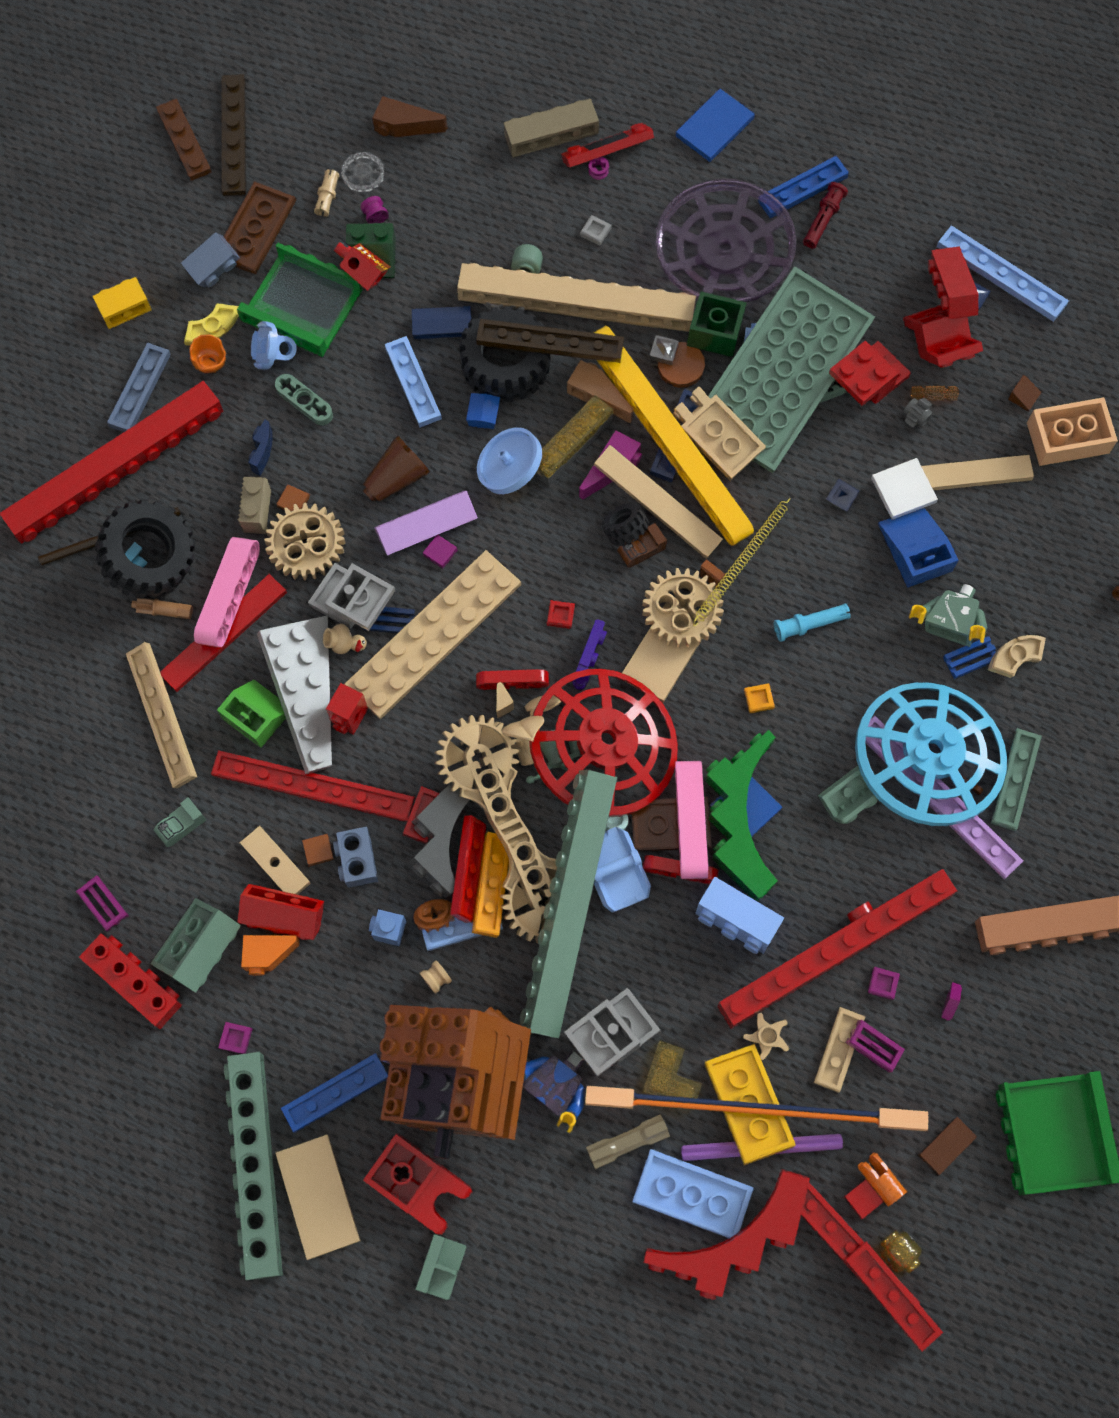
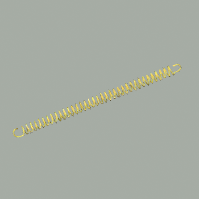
M777 506V508H775V511H773L769 518H771V516L776 513L778 508L782 509L781 506ZM782 509L784 513H781L782 516H779V518L783 517V514H785V511L787 510ZM768 518V520H766V522L763 524L762 527H767V528H769V527L767 526V524H770L772 527H773V526H776V523H778V520H781V518H780V519L775 518V519L777 520V522H774L775 525H772V524L769 522V518ZM761 527L751 540L752 544L749 543L735 561V568L739 569L740 572H737L735 569L732 570V567H730L728 573L721 579L718 586L708 596V599L713 600L715 603L719 602V599L716 601L712 596L715 593L719 594L720 598L721 595H724L723 592H726V589L731 586V581L727 577L731 578L732 582H734L733 579H736L738 573H741L743 567L746 566V562L742 561L741 558H744L746 561L750 560V557H753L752 554H755L757 548L767 538V534L762 531H767L765 528L762 529ZM753 542L757 543L759 547H756ZM737 561L744 563L742 569L737 567ZM706 599V602L702 605L704 608L707 606L711 609L716 604H713L710 600L707 602L708 599ZM702 610L701 613H703L705 616H706V615H709V612H708V614H706V613ZM701 614L698 615L701 618H703V620L699 619L700 621H704V618H707V616L703 617Z

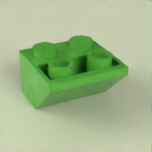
M255 680L233 690L217 709L224 721L260 748L286 719L280 699Z

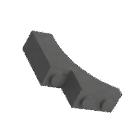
M452 782L412 821L415 825V831L423 838L428 837L429 841L409 861L413 872L420 878L425 877L431 883L430 888L438 896L443 895L445 898L454 892L455 885L449 861L451 833L458 815L470 801L469 799L459 797L460 788L456 791H451Z

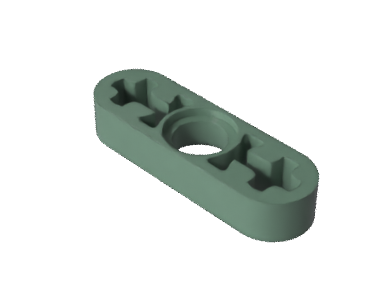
M282 374L276 379L275 387L277 393L317 425H326L331 422L333 412L331 406L290 374ZM290 383L292 390L295 391L294 394L286 387L283 389L282 384ZM303 395L311 398L310 402L305 405H301L297 401ZM314 405L321 412L325 410L326 416L320 415L318 417L317 411L313 408Z

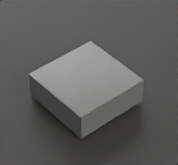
M591 215L581 230L580 236L600 246L612 229V225Z

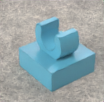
M134 542L125 555L137 566L144 568L147 565V561L139 556L142 552V547Z

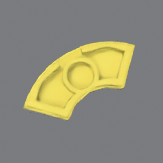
M216 304L213 312L206 318L199 321H189L184 340L185 345H191L193 339L204 334H211L217 338L222 337L237 321L239 316L237 312L238 306Z

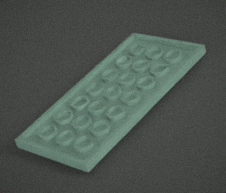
M795 266L708 396L711 399L714 395H717L762 441L766 448L753 461L772 473L775 472L835 380L829 374L830 368L856 348L875 318L869 312Z

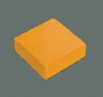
M769 683L744 688L749 714L775 708Z

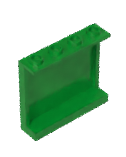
M1100 1071L1009 1084L1006 1082L998 1085L999 1090H996V1100L998 1106H1002L1004 1117L1001 1118V1127L1003 1133L1008 1134L1009 1145L1006 1146L1008 1161L1013 1162L1015 1173L1011 1174V1180L1014 1190H1018L1019 1195L1119 1183V1160Z

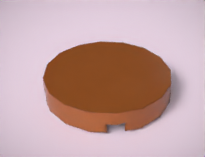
M679 342L673 365L658 362V373L662 380L677 388H685L696 384L705 370V359L701 351L687 346L686 342Z

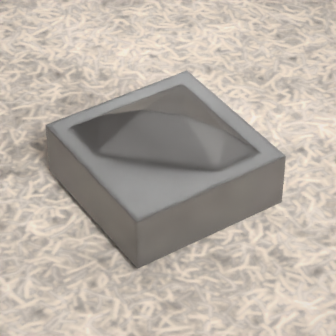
M656 335L649 360L673 365L679 341Z

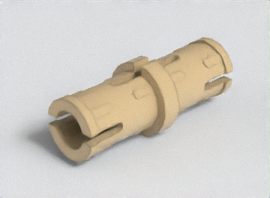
M330 169L325 171L322 186L318 188L317 192L319 197L314 213L319 216L322 215L323 211V216L327 217L329 215L332 199L334 200L336 197L335 188L339 179V173L332 170L331 175H329Z

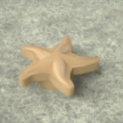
M758 1013V1030L751 1035H743L745 1040L759 1043L761 1060L766 1058L772 1047L782 1048L785 1052L789 1050L785 1041L780 1037L782 1027L787 1025L786 1020L770 1025L763 1019V1014Z

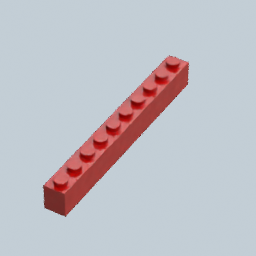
M203 380L0 512V516L21 544L25 541H32L43 529L55 526L60 518L66 514L70 515L76 512L81 504L96 499L99 493L107 487L116 486L121 478L127 474H134L147 461L157 459L160 453L168 447L173 448L177 446L180 440L188 434L193 435L208 421L212 422L218 419L223 412L220 401Z
M941 869L720 1001L717 1006L730 1029H733L948 900L957 892V889L945 871Z

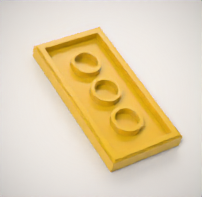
M755 1044L705 1061L704 1065L718 1100L779 1105ZM723 1111L744 1165L796 1146L784 1116Z

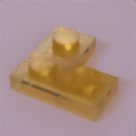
M659 1040L642 1093L658 1096L698 1098L702 1084L677 1075L685 1049Z

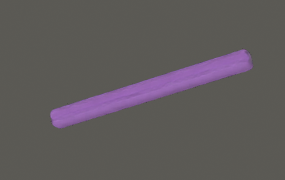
M841 1134L793 1137L796 1146L777 1154L843 1148V1139ZM735 1142L684 1145L681 1147V1157L684 1161L741 1157Z

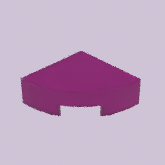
M952 982L941 1018L949 1021L953 1018L960 1003L961 985Z

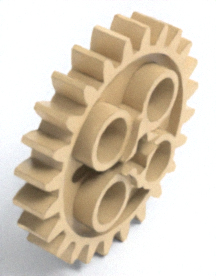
M307 503L303 504L302 509H299L294 504V511L292 512L288 508H284L286 515L282 516L277 513L279 521H270L273 529L266 530L270 538L264 539L266 545L269 546L265 550L267 555H271L269 557L271 564L276 563L277 571L283 568L284 576L292 572L293 579L295 580L299 574H302L304 581H306L308 574H311L314 579L317 577L316 572L320 571L322 575H326L324 568L328 567L331 569L333 566L332 561L340 562L337 554L344 553L343 547L340 546L345 544L344 537H341L344 535L343 528H339L341 526L339 519L334 520L333 512L327 515L326 507L318 511L317 504L315 503L311 509H308ZM312 525H319L318 529L309 530ZM295 531V534L293 536H285L287 532ZM303 539H307V543L303 544ZM317 547H325L322 552H315ZM294 553H302L296 559L291 558Z
M676 568L675 575L672 576L669 571H666V579L658 575V584L650 583L652 591H645L647 599L643 600L642 606L646 608L643 609L642 615L649 616L645 620V625H652L651 634L659 632L658 640L666 637L667 645L674 640L676 641L677 648L680 647L681 642H685L687 648H689L692 640L697 645H700V637L707 641L709 640L708 632L716 633L717 628L715 625L720 626L721 619L719 617L723 616L724 612L720 608L723 606V600L719 599V602L715 603L713 600L708 599V596L711 595L715 588V582L707 584V575L700 579L698 578L699 571H696L692 576L690 575L689 568L686 569L685 574H681L679 568ZM686 588L691 593L683 595L679 592V589ZM706 599H708L707 602L710 600L713 604H716L714 608H711L712 611H708L709 615H706L707 618H704V621H700L697 618L695 622L698 624L693 626L691 619L694 621L696 618V607H701L706 602ZM667 602L671 605V608L663 609L659 604ZM683 621L687 626L679 628L675 625V622Z

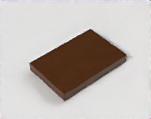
M704 797L707 849H710L711 835L710 821L708 820V797ZM676 798L655 799L645 808L632 813L633 845L638 852L679 850ZM631 800V804L639 800Z

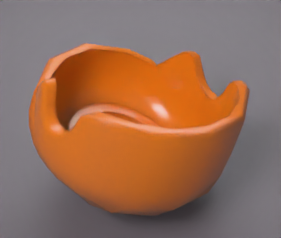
M204 334L193 339L190 345V360L196 370L203 373H214L224 366L226 351L219 338L211 334Z

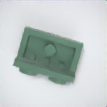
M858 766L818 795L831 818L842 824L854 821L859 812L877 803V798L866 785Z

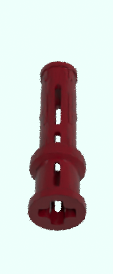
M831 182L829 184L826 197L822 198L819 203L820 210L806 237L803 239L805 246L812 249L816 248L832 215L838 213L842 198H845L848 194V190L844 185L838 182Z

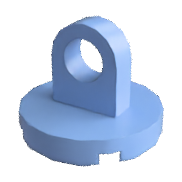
M262 321L257 325L260 328L253 333L251 341L252 359L256 360L254 366L257 369L268 370L273 365L275 359L290 360L294 357L297 348L292 338L277 335V329L271 322ZM283 341L288 345V352L285 355H282L279 351V346Z

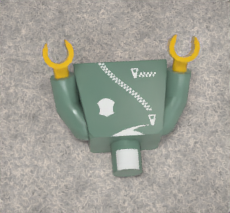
M966 584L961 586L958 593L947 590L942 596H937L923 606H912L909 615L910 619L912 617L919 618V624H922L925 619L926 632L971 647L973 638H978L980 643H984L985 633L988 628L984 611L979 609L980 602L973 598L975 589Z

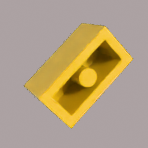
M136 277L124 280L120 284L104 289L93 296L108 329L152 310Z

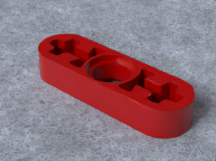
M540 669L482 671L476 674V688L480 690L497 689V683L499 682L506 689H510L513 686H516V689L545 688L549 686V672Z
M652 855L645 856L643 864L645 872L673 878L681 876L679 860ZM708 866V879L684 880L710 885L714 877L718 878L719 870Z

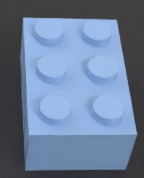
M714 877L700 900L695 913L699 916L698 920L709 927H712L714 924L722 929L721 934L731 940L737 938L744 942V947L754 954L758 952L764 954L784 919L781 915Z

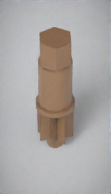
M137 598V601H132L131 607L136 609V613L153 616L161 615L191 619L193 612L192 605L160 601L159 599Z

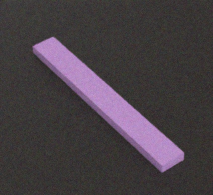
M874 716L870 719L868 727L884 729L885 725ZM866 737L865 743L885 762L881 747L882 739ZM890 740L891 753L896 763L905 758L903 743ZM911 766L902 771L911 781L920 786L923 785L924 776L913 770ZM935 779L933 790L950 789L940 779ZM959 797L949 799L930 798L929 806L938 815H949L967 810L964 802ZM978 816L963 823L949 825L1003 879L1023 862Z

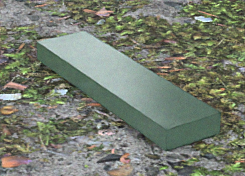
M1018 728L1015 730L1007 760L1006 776L997 797L991 824L1013 831L1018 829L1041 735Z

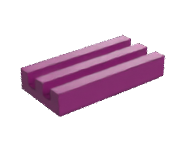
M97 875L76 891L107 932L114 925L119 924L123 918L125 919L129 916ZM97 883L119 912L117 916L107 906L93 885ZM89 890L110 917L111 920L108 923L84 892Z
M858 1020L855 1024L857 1025L856 1028L851 1031V1036L847 1038L845 1043L887 1072H893L905 1049L863 1020ZM862 1029L895 1051V1055H892L861 1033ZM859 1039L860 1041L868 1045L870 1048H872L873 1050L887 1058L889 1061H891L890 1064L882 1058H880L875 1053H873L872 1051H870L869 1049H867L866 1047H864L863 1045H861L856 1040Z

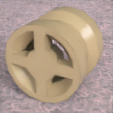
M437 960L432 963L430 969L419 973L435 994L440 991L442 985L452 982Z

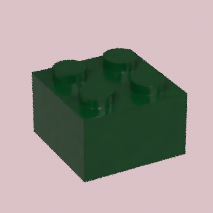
M700 291L689 330L687 346L733 357L747 302Z

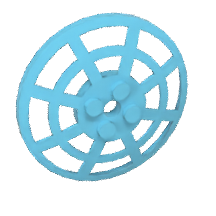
M916 682L890 689L869 706L860 721L856 733V761L866 785L888 809L913 822L931 826H949L963 823L983 812L997 797L1003 786L1007 769V755L999 729L989 714L978 703L950 687L934 683ZM912 689H929L939 691L938 700L923 699L908 703L900 692ZM949 695L968 703L983 718L974 722L965 712L954 705L948 704ZM890 698L899 707L890 716L884 729L868 727L876 709L885 700ZM937 707L936 718L923 720L915 708ZM947 711L959 716L967 725L956 729L953 725L946 722ZM903 714H906L914 724L908 733L892 730L896 721ZM990 727L999 748L1000 765L987 759L986 743L980 730ZM974 734L979 745L980 755L966 751V744L963 738ZM866 737L882 739V754L888 768L874 775L867 758ZM890 740L903 743L905 758L896 763L891 753ZM929 744H936L941 752L938 754L933 753L929 749ZM964 761L978 766L974 775L966 783L958 771ZM911 766L913 770L924 776L923 785L920 786L911 781L902 771ZM985 769L997 774L998 778L991 792L983 801L976 805L970 790L979 782ZM894 776L905 788L920 795L916 810L896 800L881 784ZM949 776L956 787L949 790H933L935 779ZM961 796L967 808L963 812L949 815L927 813L930 798L949 799Z

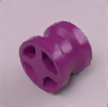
M371 196L361 203L360 208L362 213L366 215L367 223H382L388 218V211L383 207V201L379 196Z

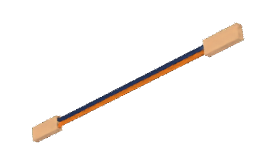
M587 1086L585 1105L633 1109L635 1105L869 1122L878 1124L879 1128L928 1130L927 1111L879 1108L877 1112L645 1095L635 1093L634 1089Z

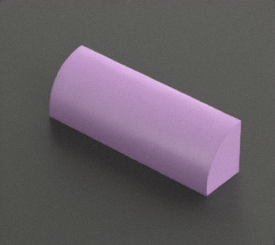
M462 491L374 528L385 553L390 555L478 517L467 491Z

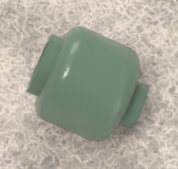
M522 244L518 246L513 253L511 269L539 274L543 261L542 252L534 245Z

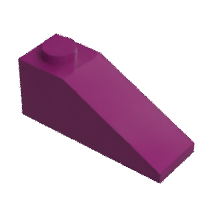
M615 430L600 456L611 445L632 464L637 466L642 458L640 453L641 443ZM593 465L579 487V497L585 499L613 481Z

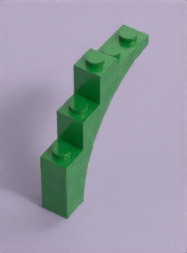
M769 730L764 735L758 733L750 741L751 747L746 752L741 750L732 758L733 764L726 757L720 762L715 760L706 769L708 774L705 778V782L724 800L719 799L709 809L712 813L708 820L728 839V841L722 839L714 847L713 850L716 853L712 860L750 898L757 902L778 881L764 865L754 846L748 827L746 808L748 787L753 771L760 758L770 748L776 738Z

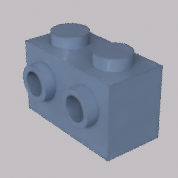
M215 232L183 260L181 264L199 286L206 288L207 286L212 287L215 285L222 273L232 270L240 257L227 240Z

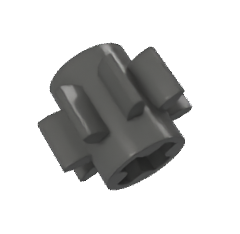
M924 397L919 401L915 398L912 399L903 411L907 417L904 421L912 428L917 425L924 427L934 414L930 409L933 404Z

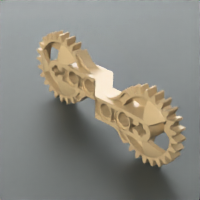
M473 715L469 716L468 723L463 718H460V727L453 723L450 724L452 733L443 731L442 734L446 741L439 740L437 742L443 747L442 750L435 751V754L441 756V760L436 761L435 765L443 766L438 775L446 774L447 778L443 783L452 782V792L460 788L459 797L472 800L484 809L490 825L503 844L509 858L508 875L502 885L503 888L508 890V894L500 896L507 900V903L502 905L501 909L508 910L509 913L503 918L513 920L509 928L519 927L516 935L522 936L527 932L526 940L531 941L535 935L536 943H538L540 923L541 930L544 928L545 906L538 904L541 901V896L539 892H532V889L540 888L541 895L548 897V900L545 901V905H547L551 897L550 883L556 875L557 866L555 864L556 859L549 858L537 849L532 835L523 823L511 800V786L518 772L511 766L512 764L519 763V760L513 758V754L518 753L519 750L511 748L516 739L508 740V736L502 734L503 723L493 726L494 718H490L487 723H485L484 715H480L477 722ZM479 725H480V726H482V729H481L480 741H479V744H478ZM454 736L469 747L462 751L450 740ZM505 743L506 748L493 754L489 750L494 746ZM474 751L482 754L483 757L479 759L482 767L488 766V769L476 772V769L481 767L478 761H472L471 757L475 755ZM463 760L465 766L449 772V766ZM485 774H489L493 778V784L490 788H485L482 785L481 779ZM496 797L503 801V808L499 812L494 811L492 808V801ZM522 845L528 849V856L524 860H520L517 857V850ZM534 869L539 877L536 883L530 884L527 880V875L529 871ZM529 904L532 910L515 916V910Z

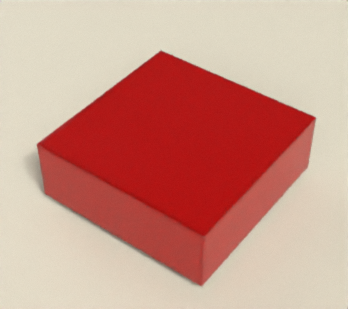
M550 600L547 626L571 629L575 604Z
M866 1179L844 1196L861 1219L883 1203V1200Z

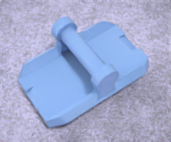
M614 827L605 832L594 880V886L603 906L612 913L649 898L651 888L638 851L634 848L628 832L619 827Z

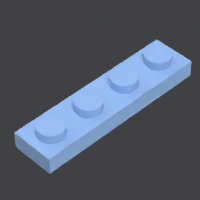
M407 336L384 344L419 428L441 420L440 411Z

